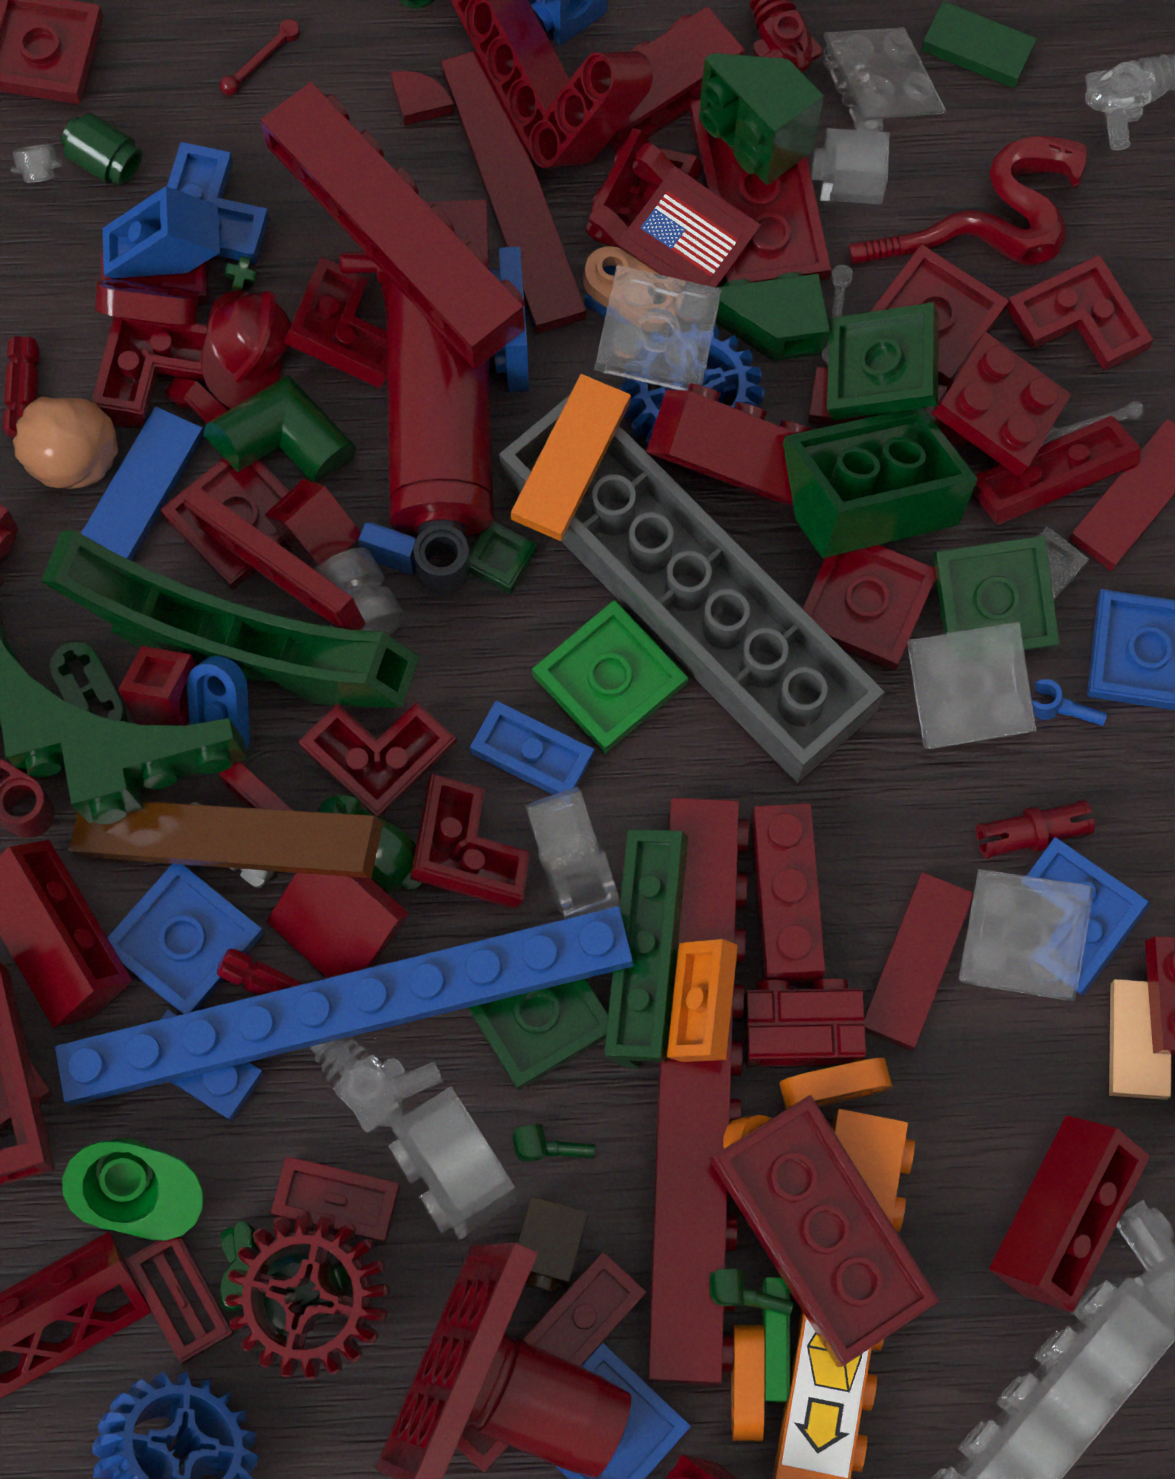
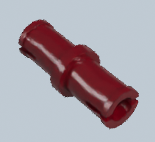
M1082 799L1076 803L1040 810L1038 807L1033 806L1025 808L1022 811V815L989 823H978L976 825L977 840L996 835L1000 836V840L978 845L979 850L985 859H989L996 855L1030 848L1033 852L1046 850L1048 844L1055 837L1059 840H1065L1082 835H1092L1095 830L1094 818L1075 823L1070 821L1071 818L1092 813L1091 807L1086 800Z

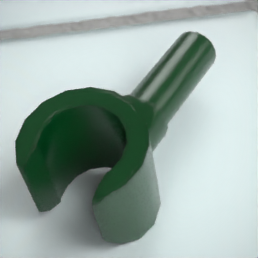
M542 1124L521 1126L512 1133L515 1155L523 1162H533L557 1156L594 1159L595 1144L560 1141L546 1142Z
M718 1269L709 1275L710 1297L716 1305L756 1306L788 1316L791 1314L793 1301L756 1290H744L743 1270Z

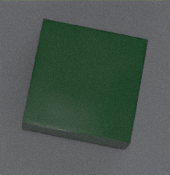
M493 521L489 528L482 531L469 553L470 574L511 595L537 552V543Z

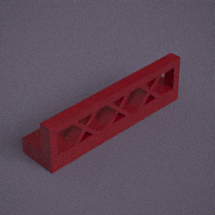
M110 1231L0 1293V1352L4 1350L22 1353L16 1368L5 1374L0 1373V1399L152 1312L140 1288L128 1271L120 1247ZM119 1284L131 1301L112 1313L92 1311L97 1297ZM56 1320L75 1322L71 1336L58 1344L39 1341L43 1328Z

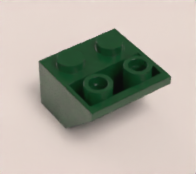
M711 53L704 59L699 117L704 128L714 138L721 137L734 151V156L739 165L747 173H755L768 186L814 151L824 95L789 59Z

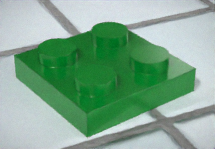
M615 600L532 668V676L604 754L683 689L688 682V677Z

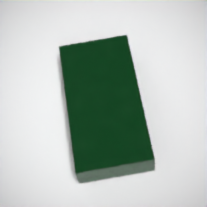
M943 1L926 34L921 51L1015 88L1034 49L1037 38Z

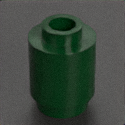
M87 113L81 118L78 116L74 117L65 127L61 137V142L65 145V158L107 184L115 182L123 186L128 183L136 173L142 160L143 152L135 146L133 138L93 113Z

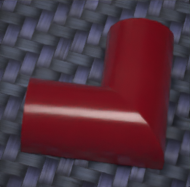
M113 316L91 402H95L112 419L114 425L122 427L142 426L145 423L157 374L204 382L201 373V354L208 325L197 323L187 325L167 324Z
M417 701L379 739L374 738L337 703L298 741L299 746L353 797L360 800L361 804L370 813L380 818L457 743L456 738Z
M431 774L427 781L410 879L516 909L524 899L530 851L477 836L485 789Z

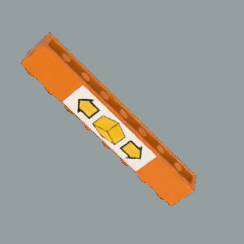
M838 1109L833 1117L831 1128L897 1233H900L904 1219L906 1198L896 1196L900 1173L910 1174L915 1150V1140L906 1139L908 1122ZM800 1309L790 1368V1398L784 1404L772 1479H851L852 1471L862 1472L867 1450V1436L858 1434L862 1410H872L877 1387V1375L869 1374L868 1368L871 1350L881 1351L884 1339L845 1366L837 1367L802 1309Z

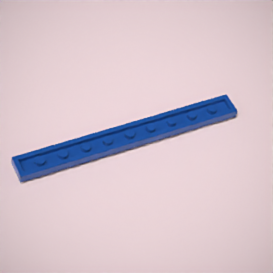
M617 906L55 1046L64 1102L69 1106L633 967L634 964L620 908Z

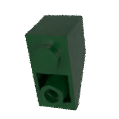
M789 272L779 275L774 280L751 283L749 280L739 279L730 281L722 287L713 288L712 321L770 360L779 361L825 354L830 330L819 274L803 276V274L798 272Z

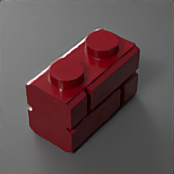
M836 978L816 980L813 982L814 989H791L790 981L780 979L757 982L756 990H747L744 997L746 1067L843 1065L864 1060L866 1045L862 988H848L847 980Z

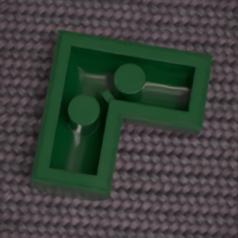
M289 374L208 422L204 429L205 438L237 472H240L280 447L309 480L316 483L353 460L356 454L354 443Z

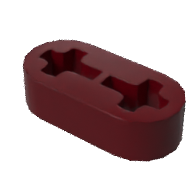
M106 279L97 282L95 311L115 317L187 325L196 322L199 295L194 291L183 288Z

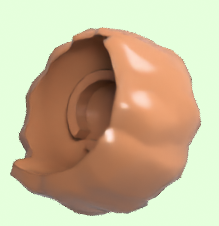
M39 397L24 409L23 416L16 423L17 435L13 439L15 457L23 464L25 470L31 476L42 482L45 486L76 489L96 484L103 479L106 472L112 467L114 457L118 453L117 435L112 419L95 402L86 399Z

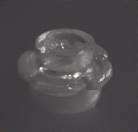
M54 144L33 145L12 151L15 166L11 167V171L15 174L22 173L23 180L26 183L55 178L53 169L62 165V160L56 158Z

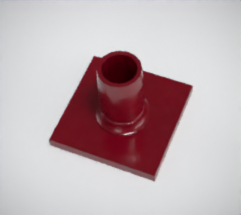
M518 1243L470 1246L375 1466V1470L393 1479H443L465 1426L475 1425L479 1432L557 1467L592 1479L599 1477L606 1469L618 1447L628 1421L631 1408V1394L629 1391L588 1369L519 1338L512 1340L505 1332L536 1260L537 1252Z

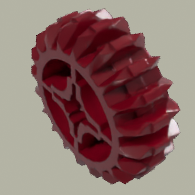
M300 1212L297 1214L295 1232L290 1221L285 1216L274 1219V1231L277 1239L263 1228L256 1230L253 1233V1237L261 1252L259 1253L253 1248L241 1247L237 1252V1256L249 1266L248 1271L234 1269L228 1273V1280L243 1285L242 1292L233 1293L225 1297L226 1305H242L244 1315L230 1320L231 1329L237 1330L249 1326L252 1334L243 1340L241 1347L244 1351H249L262 1343L265 1349L260 1355L259 1365L264 1368L274 1363L277 1357L281 1355L280 1374L284 1377H290L295 1373L299 1360H301L302 1371L306 1379L318 1377L320 1358L325 1369L331 1375L342 1370V1360L339 1351L351 1362L361 1359L363 1354L354 1338L356 1337L369 1344L376 1342L379 1337L378 1333L365 1322L367 1319L383 1321L388 1315V1311L385 1308L371 1304L372 1297H382L390 1293V1286L388 1284L372 1285L370 1275L380 1273L386 1268L384 1261L378 1260L366 1265L362 1257L372 1250L374 1243L370 1239H365L354 1248L350 1246L349 1243L356 1232V1226L352 1223H346L340 1228L336 1236L333 1235L335 1217L332 1214H323L318 1221L316 1230H314L311 1213ZM297 1244H311L308 1258L302 1259L301 1266L296 1275L293 1277L284 1275L276 1277L267 1274L273 1262L285 1250ZM329 1252L334 1254L345 1266L352 1282L354 1297L349 1296L347 1292L337 1289L331 1283L329 1277L331 1261L327 1259ZM311 1280L316 1285L312 1291L319 1289L320 1298L328 1301L318 1302L304 1309L300 1305L303 1299L297 1300L296 1291L289 1290L288 1288L306 1285ZM263 1293H266V1297L278 1301L284 1307L286 1313L284 1330L288 1331L287 1337L281 1334L270 1321L265 1309ZM321 1313L332 1315L340 1313L350 1316L341 1332L328 1343L320 1345L305 1344L307 1333L313 1330L316 1319Z

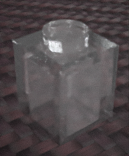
M827 128L824 148H814L812 162V180H821L820 200L882 204L888 180L890 132Z

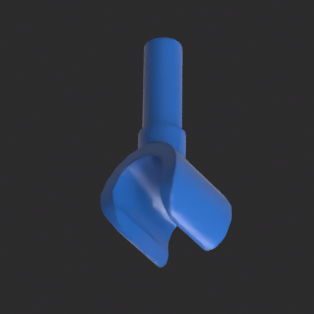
M1041 679L1035 683V690L1038 693L1052 696L1055 699L1050 704L1030 701V709L1035 717L1041 720H1049L1058 714H1062L1100 726L1104 725L1107 713L1063 698L1061 687L1055 681Z

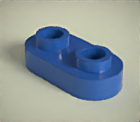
M211 656L193 668L187 678L189 725L230 718L244 738L247 751L250 744V725L245 675L232 660L223 656Z

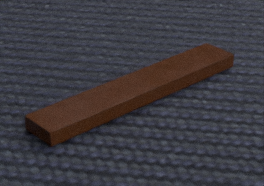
M142 802L143 809L126 813L124 819L111 824L88 823L78 812L68 851L78 857L372 878L383 822L375 816Z

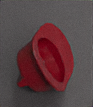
M238 290L224 293L212 305L201 354V373L206 388L218 402L229 409H232L279 380L283 356L289 346L283 343L291 323L286 312L275 301V293L271 291H265L261 294H252Z

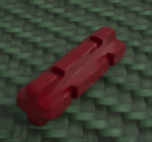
M14 336L8 341L7 358L10 359V363L6 366L4 404L7 405V409L3 415V429L10 438H15L17 435L16 423L23 416L24 409L36 400L38 370H35V365L38 364L39 346L35 338L30 336Z
M228 949L224 953L216 972L219 977L235 985H239L240 982L243 983V989L257 996L300 985V981L260 961L251 962L252 957L236 949Z

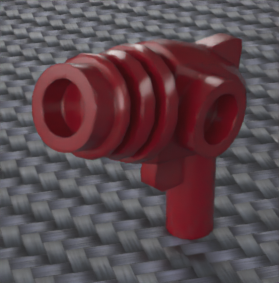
M750 0V9L753 10L756 28L760 40L753 44L755 56L789 59L803 73L811 66L812 61L822 55L821 46L810 35L803 16L796 10V5L791 0Z

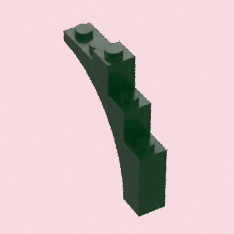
M61 530L41 582L111 623L113 625L112 633L139 649L141 646L191 654L192 657L201 662L211 656H223L232 660L240 667L246 680L274 681L310 704L336 705L338 703L344 706L402 708L420 658L419 655L384 632L349 630L307 623L266 613L199 591L126 559L76 530Z
M0 615V722L6 758L17 769L28 776L36 778L55 775L61 770V767H65L71 805L88 823H115L124 819L126 813L143 809L139 788H165L174 784L177 778L198 772L204 774L220 773L229 769L232 763L248 759L244 738L230 718L186 726L139 725L100 717L63 701L31 678L23 669L6 637Z

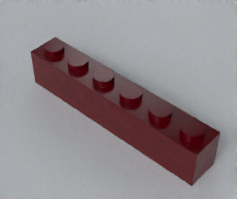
M309 82L260 119L267 148L475 370L525 331L523 310L525 301L522 295L509 280L504 279L500 282L489 270L488 260L473 242L469 241L464 244L453 232L454 226L451 220L438 205L433 204L429 207L418 195L419 190L416 183L402 167H398L395 170L383 158L384 152L381 146L367 130H363L361 133L358 132L349 122V115L337 97L331 93L325 97L312 82Z

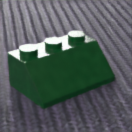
M924 408L891 412L785 436L783 441L795 518L822 558L957 526L962 519L978 480Z

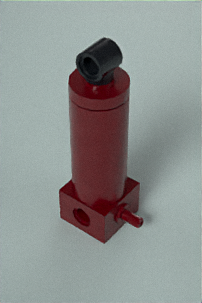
M487 200L425 201L429 207L433 204L438 205L447 214L454 226L453 232L464 244L469 241L473 242L485 255L490 269ZM342 252L340 254V271L343 274L377 273L378 283L382 284L387 332L389 522L395 530L417 537L413 552L418 579L422 585L436 594L446 595L455 593L465 585L470 576L471 564L467 536L486 530L494 520L489 359L474 370L365 252ZM440 552L451 553L456 557L451 565L442 568L435 567L428 562L433 555Z

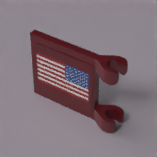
M645 143L636 153V160L632 165L633 173L643 180L660 186L629 227L610 208L605 205H599L590 214L586 232L591 238L600 243L621 248L670 281L679 292L703 307L713 294V288L718 287L757 233L761 224L678 169L655 145Z

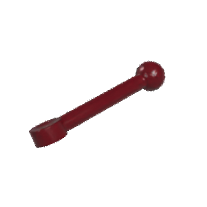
M293 19L283 20L279 25V33L233 76H225L221 79L219 87L222 93L227 96L237 94L239 84L285 41L293 42L297 40L300 35L298 23Z

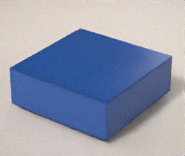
M371 522L365 523L358 539L363 559L414 575L416 570L413 552L415 537Z

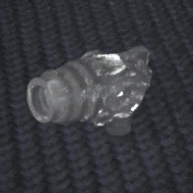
M1175 53L1169 56L1161 54L1159 57H1144L1138 61L1123 62L1107 71L1091 72L1086 75L1087 91L1085 92V102L1093 110L1105 113L1109 143L1112 150H1124L1131 145L1128 122L1138 121L1142 117L1143 106L1159 99L1160 96H1163L1168 91L1175 90Z
M348 1037L309 1047L316 1055L315 1062H323L321 1068L323 1073H328L327 1081L331 1084L338 1081L333 1088L334 1092L355 1113L362 1129L366 1133L372 1132L379 1126L390 1127L398 1124L403 1115L402 1099L443 1082L435 1061L405 1073L403 1066L395 1058L387 1060L384 1064L374 1055L364 1058L368 1050L363 1046L357 1048L358 1043L354 1040L347 1041Z

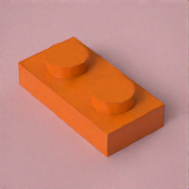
M724 939L679 943L667 1058L680 1062L726 1060L738 944Z

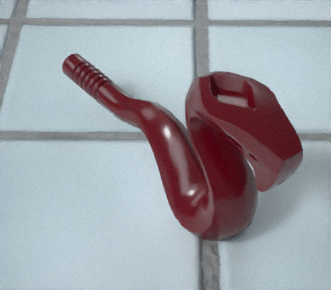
M1031 136L1008 144L995 156L990 168V179L995 192L1003 201L1027 218L1030 224L1028 229L1019 228L995 215L983 211L965 210L950 214L925 230L898 235V237L891 236V238L885 237V239L868 240L865 243L862 241L848 244L851 264L914 254L921 244L928 249H932L954 237L966 234L980 238L1011 261L1025 266L1038 265L1052 260L1060 252L1067 239L1066 224L1061 211L1050 199L1019 183L1014 177L1028 173H1061L1068 177L1072 187H1078L1087 163L1086 145L1058 137Z

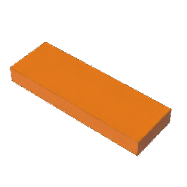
M580 374L511 511V520L562 541L630 405V394Z

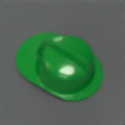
M115 1138L110 1141H99L83 1147L69 1160L62 1176L63 1196L67 1205L83 1222L144 1239L166 1241L184 1235L197 1223L203 1209V1188L196 1173L183 1160L169 1153L152 1149L145 1143L132 1138Z

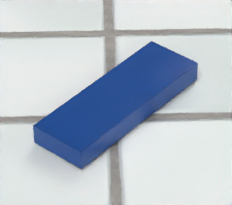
M155 406L81 534L110 551L133 561L159 516L160 509L166 504L204 438L203 428Z

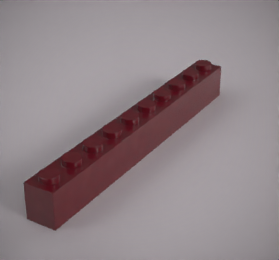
M671 798L668 830L683 831L688 836L678 949L679 943L724 939L738 944L736 963H744L746 930L735 928L736 907H746L747 874L737 873V852L747 853L749 819H738L739 801ZM734 984L726 1060L680 1062L667 1058V1062H659L648 1383L719 1386L722 1382V1372L733 1371L734 1336L723 1335L724 1311L734 1312L735 1306H719L712 1301L710 1297L709 1275L718 1269H725V1251L736 1252L737 1216L727 1215V1192L729 1191L709 1158L724 1149L723 1136L726 1127L732 1120L741 1117V1100L730 1098L731 1076H741L742 1041H732V1019L743 1018L744 985Z

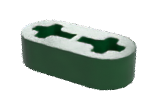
M70 642L59 647L51 657L49 668L64 701L93 713L87 701L97 697L106 711L111 710L107 714L109 719L127 722L125 707L93 648L83 642ZM77 658L82 665L87 664L84 667V673L90 682L81 688L72 674H68L70 672L68 663Z

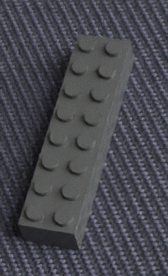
M569 396L499 454L501 480L517 497H519ZM619 426L561 542L764 750L799 783L877 713L885 692Z

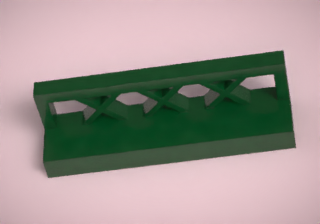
M632 829L627 831L620 912L634 966L613 971L604 1052L606 1057L623 1068L640 1069L641 1061L667 1062L688 836L683 831Z

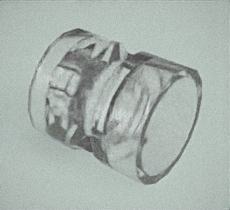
M354 548L341 552L329 558L315 569V571L353 597L366 622V625L361 630L384 632L389 636L403 623L405 619L404 612L392 590L388 587L380 586L384 581V576L369 549Z

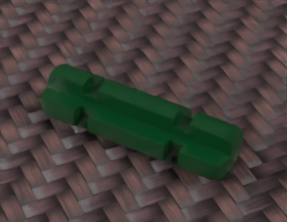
M240 256L238 265L228 263L225 268L224 277L233 279L231 289L234 291H242L244 283L253 285L257 278L258 271L248 269L251 259L246 256Z

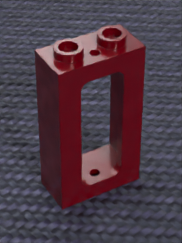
M0 962V1072L17 1142L16 1146L0 1150L1 1186L54 1171L55 1165L10 972Z

